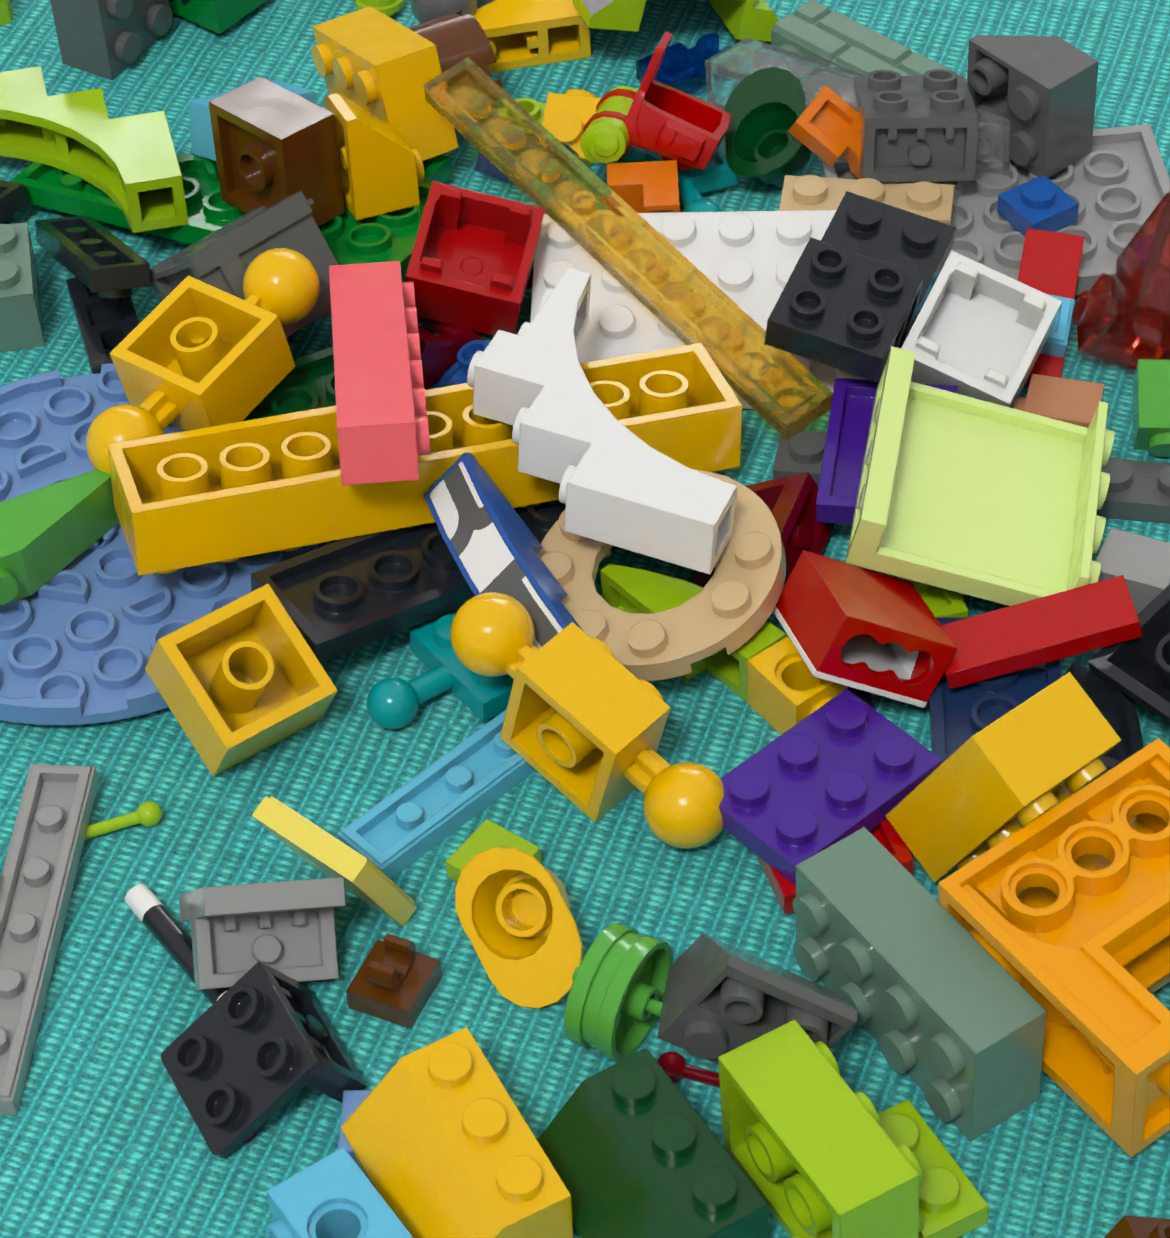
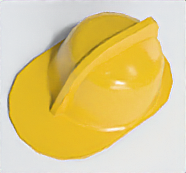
M494 847L476 854L460 873L455 887V910L463 930L471 941L490 981L504 998L519 1007L539 1009L559 1002L571 989L573 983L572 975L582 962L583 950L577 924L570 912V899L564 884L551 870L543 867L534 856L517 848Z

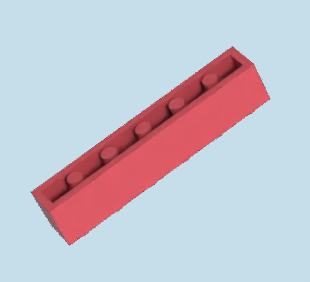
M400 261L330 265L336 416L342 485L419 480L418 455H430V440L414 282H402Z

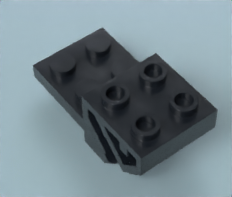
M846 191L821 241L810 237L768 318L764 344L879 383L891 346L901 348L954 244L957 227Z

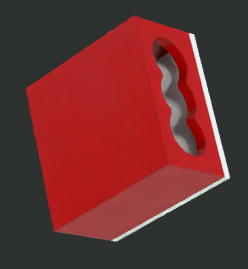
M806 550L802 551L773 610L814 677L922 708L927 704L957 650L956 645L911 582Z

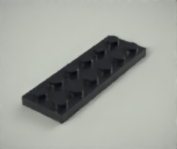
M559 500L543 502L536 507L532 504L527 505V508L516 507L514 510L541 544L548 531L566 509V504L559 502ZM436 522L341 539L251 573V592L269 583L320 663L456 610L475 596L443 540Z

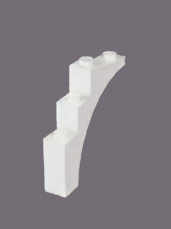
M569 267L554 289H546L537 315L531 323L524 322L518 335L498 330L484 352L478 350L474 354L467 375L468 386L474 388L473 414L513 425L512 441L519 445L518 471L560 484L559 502L566 504L564 531L711 574L733 533L737 486L692 470L653 449L618 422L596 396L579 363L576 349L589 322L591 273Z

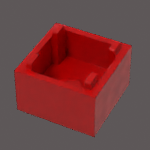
M432 181L405 276V282H414L417 317L494 336L498 330L515 334L534 264L545 208Z

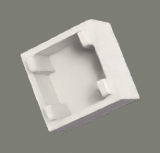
M951 251L901 349L916 352L911 381L919 384L957 386V394L1013 408L1015 398L1019 396L1054 327L1062 301L955 251Z

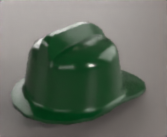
M779 67L757 70L746 76L732 90L725 104V111L732 114L725 134L728 167L738 176L753 178L762 184H775L781 190H783L785 175L796 176L809 162L812 154L809 148L788 132L806 109L805 93L801 81L790 70Z

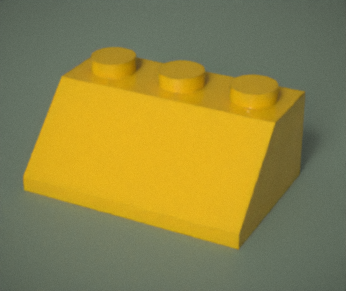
M467 1027L401 1057L341 1126V1130L354 1150L355 1159L361 1170L413 1238H573L571 1194Z

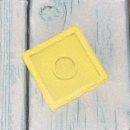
M265 796L251 815L306 863L329 878L344 877L345 889L404 927L417 909L414 905L415 901L369 859L273 796L270 798Z

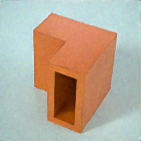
M677 160L607 164L609 213L680 212Z

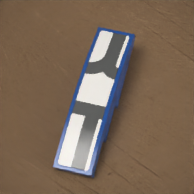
M464 452L428 489L424 497L443 540L475 596L489 592L503 593L518 600L527 609L532 618L535 629L534 646L538 649L571 622L582 630L561 602L568 594L537 555L543 546L472 453Z

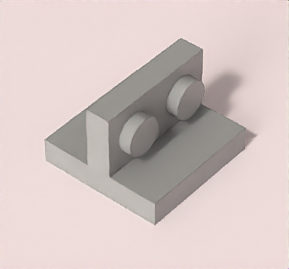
M344 877L202 887L179 895L181 923L191 922L195 990L230 988L258 961L298 982L339 978L333 908L346 905Z

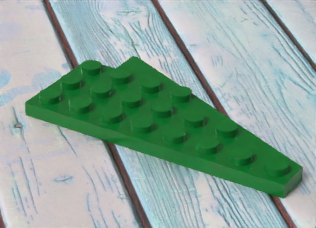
M176 155L182 174L189 224L137 233H148L175 240L179 244L191 245L246 213L221 200L216 161L197 155ZM438 155L422 161L425 176L424 181L418 182L420 205L356 220L344 204L345 213L318 226L338 265L400 261L402 282H404L432 181L444 184L452 176L451 157ZM33 162L10 181L23 184L31 204L37 205L41 209L57 210L76 216L93 217L97 222L100 221L128 228L132 231L123 211L112 199L81 177L49 165Z

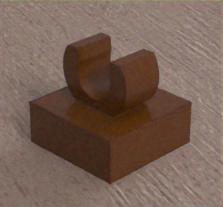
M387 933L384 941L377 939L347 988L346 994L349 1008L412 1029L442 978L440 960L417 953L413 941Z

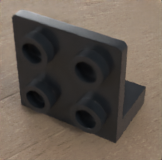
M260 961L161 1054V1060L211 1153L222 1159L229 1157L301 1089L313 1096L321 1092L342 1103L344 1090H364L368 1087L309 987Z

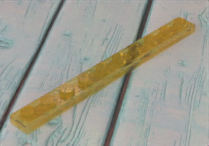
M467 57L423 85L425 99L534 203L539 207L545 208V213L685 345L702 343L729 386L785 439L788 440L831 409L833 393L789 352L764 344L766 331L471 59Z

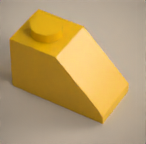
M339 93L328 95L329 111L335 115L343 200L354 218L360 220L420 205L418 182L424 181L425 174L418 150L416 148L410 149L397 130Z

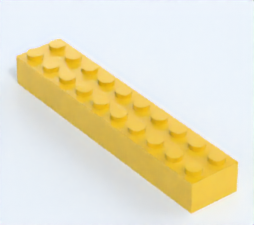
M702 343L580 363L593 392L617 421L653 449L690 469L715 473L720 470L740 467L742 404ZM467 383L425 390L430 455H418L419 480L342 485L336 405L107 444L114 508L138 576L153 573L168 574L180 568L213 562L228 563L246 556L274 551H294L307 545L433 523L435 520L424 494L464 452L472 453L513 508H527V505L532 504L536 507L543 502L559 500L560 484L518 471L519 445L512 441L513 425L473 414L474 388L468 386Z

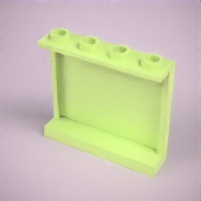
M891 346L876 389L845 563L1008 606L1098 582L1101 562L1093 561L1092 554H1096L1100 547L1106 518L1098 516L1097 510H1100L1104 504L1110 483V474L1101 472V468L1105 467L1108 462L1115 435L1114 431L1106 429L1108 403L1099 401L1088 428L912 382L911 377L916 352Z

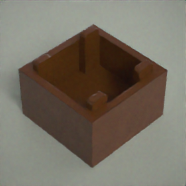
M263 77L252 80L209 101L222 201L244 213H248L263 205L268 209L290 195L302 191L306 200L312 198L314 204L310 205L317 226L345 213L334 113Z

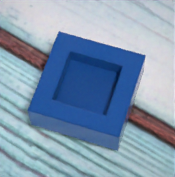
M1046 175L1039 176L998 194L997 213L1024 237L1026 236L1027 228L1056 232L1076 223L1078 220L1079 204Z

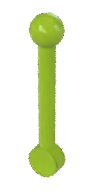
M145 801L139 805L137 811L88 825L85 840L137 824L153 827L162 819V809L155 802Z

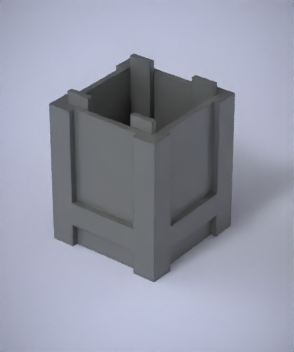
M300 191L268 209L263 205L251 210L150 268V281L155 292H159L163 300L188 275L245 300L243 279L246 269L253 259L270 249L287 248L295 250L304 255L313 264L318 274L320 291L314 308L307 316L295 323L282 325L287 338L331 311L329 266L338 265L311 214L313 211L310 205L314 204L313 199L306 200L303 192Z

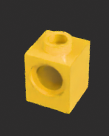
M789 636L747 660L748 704L781 735L845 689H848V686L814 677Z

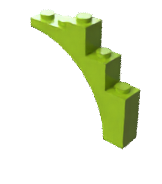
M41 66L0 72V156L49 165L81 177L106 193L123 211L132 233L189 224L182 174L164 111L109 119L102 88L47 96Z

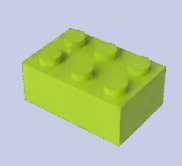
M794 1019L718 1057L724 1148L768 1203L769 1210L790 1238H919V1232L923 1229V1221L919 1212V1186L923 1185L924 1181L920 1165L906 1145L902 1143L895 1145L881 1128L880 1118L871 1100L861 1091L854 1094L842 1079L832 1052L822 1041L814 1043Z

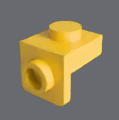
M570 89L565 94L548 92L536 152L540 161L593 167L594 163L591 164L587 161L583 154L581 138L583 127L592 115L596 113V105L601 98H597L593 93L580 89Z

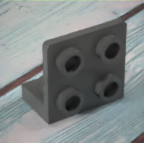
M932 69L926 71L924 76H901L900 73L892 70H875L870 72L868 76L854 77L853 89L862 118L861 179L872 178L880 182L975 181L979 115L964 76L957 75L951 70Z

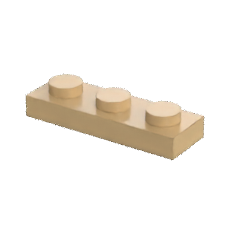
M785 175L779 211L837 210L846 191L951 225L955 185L935 184L928 181L916 183L880 182L872 178L845 179L827 178L817 175Z

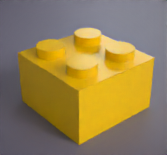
M269 583L158 639L145 667V671L213 777L320 720L338 691Z

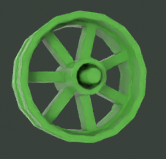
M613 923L604 929L592 943L580 966L575 969L572 975L573 983L567 998L564 1016L565 1036L572 1043L586 1049L595 1048L602 1056L616 1062H620L637 1052L651 1032L657 1018L661 1017L668 969L673 965V950L668 942L652 935L642 936L635 928L622 923Z

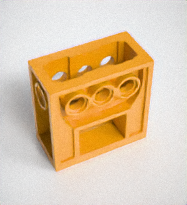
M1158 738L938 883L939 903L1047 1011L1042 1070L1130 1157H1133L1170 1130V1011L1152 995L1170 982V747Z

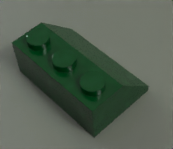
M647 1048L583 1080L537 1140L571 1194L573 1232L577 1238H768V1203Z

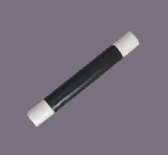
M145 884L134 886L126 894L125 903L195 984L192 937ZM230 988L200 991L213 1005Z

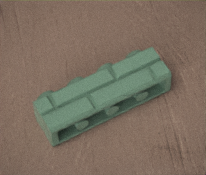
M809 0L797 8L794 15L790 13L776 22L771 30L772 66L790 70L802 83L816 89L818 93L824 85L828 86L859 113L853 89L854 77L868 76L870 72L875 70H892L900 73L901 76H924L926 71L932 69L950 70L836 11H831L828 7L814 0Z

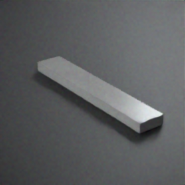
M30 764L0 878V1114L18 1115L99 783L95 766Z

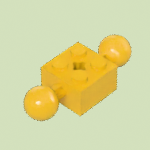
M287 248L270 249L259 254L249 264L244 275L243 294L245 300L188 275L110 352L127 399L132 405L112 406L101 412L91 423L86 436V452L92 466L95 469L110 474L107 444L164 435L163 430L170 423L188 431L243 421L295 367L282 325L292 324L303 319L314 308L319 296L320 283L313 264L301 253Z
M489 592L479 594L466 601L459 608L453 618L450 630L451 645L458 660L467 669L478 675L499 677L508 674L514 679L500 738L592 821L596 823L630 792L637 788L644 794L643 811L646 822L653 834L662 842L676 848L692 849L708 844L721 833L723 821L718 806L724 796V787L720 777L711 769L697 763L681 762L670 765L656 753L671 707L664 702L661 694L652 684L645 680H639L620 664L605 643L595 637H589L576 624L571 622L538 649L534 646L535 629L529 612L518 600L503 593Z

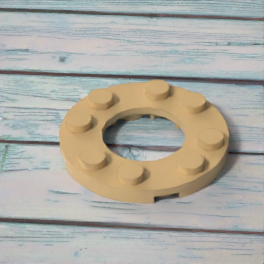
M695 470L737 486L733 533L716 563L713 576L700 593L681 606L658 613H629L610 606L597 593L595 579L599 563L604 557H610L613 545L564 531L565 510L541 542L543 548L537 555L568 594L561 601L589 637H595L605 643L611 650L614 658L639 680H664L692 673L690 664L707 658L722 649L730 655L753 637L764 625L779 601L786 576V556L777 522L770 509L760 497L743 484L727 476Z

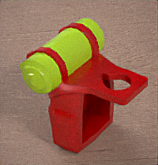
M665 31L655 49L638 90L623 85L612 88L609 92L605 93L596 105V113L584 125L581 138V149L586 160L591 164L595 162L606 164L618 161L619 158L625 156L632 146L660 154L662 161L677 160V168L688 171L693 170V168L704 170L712 161L727 132L732 114L704 100L654 80L673 34Z

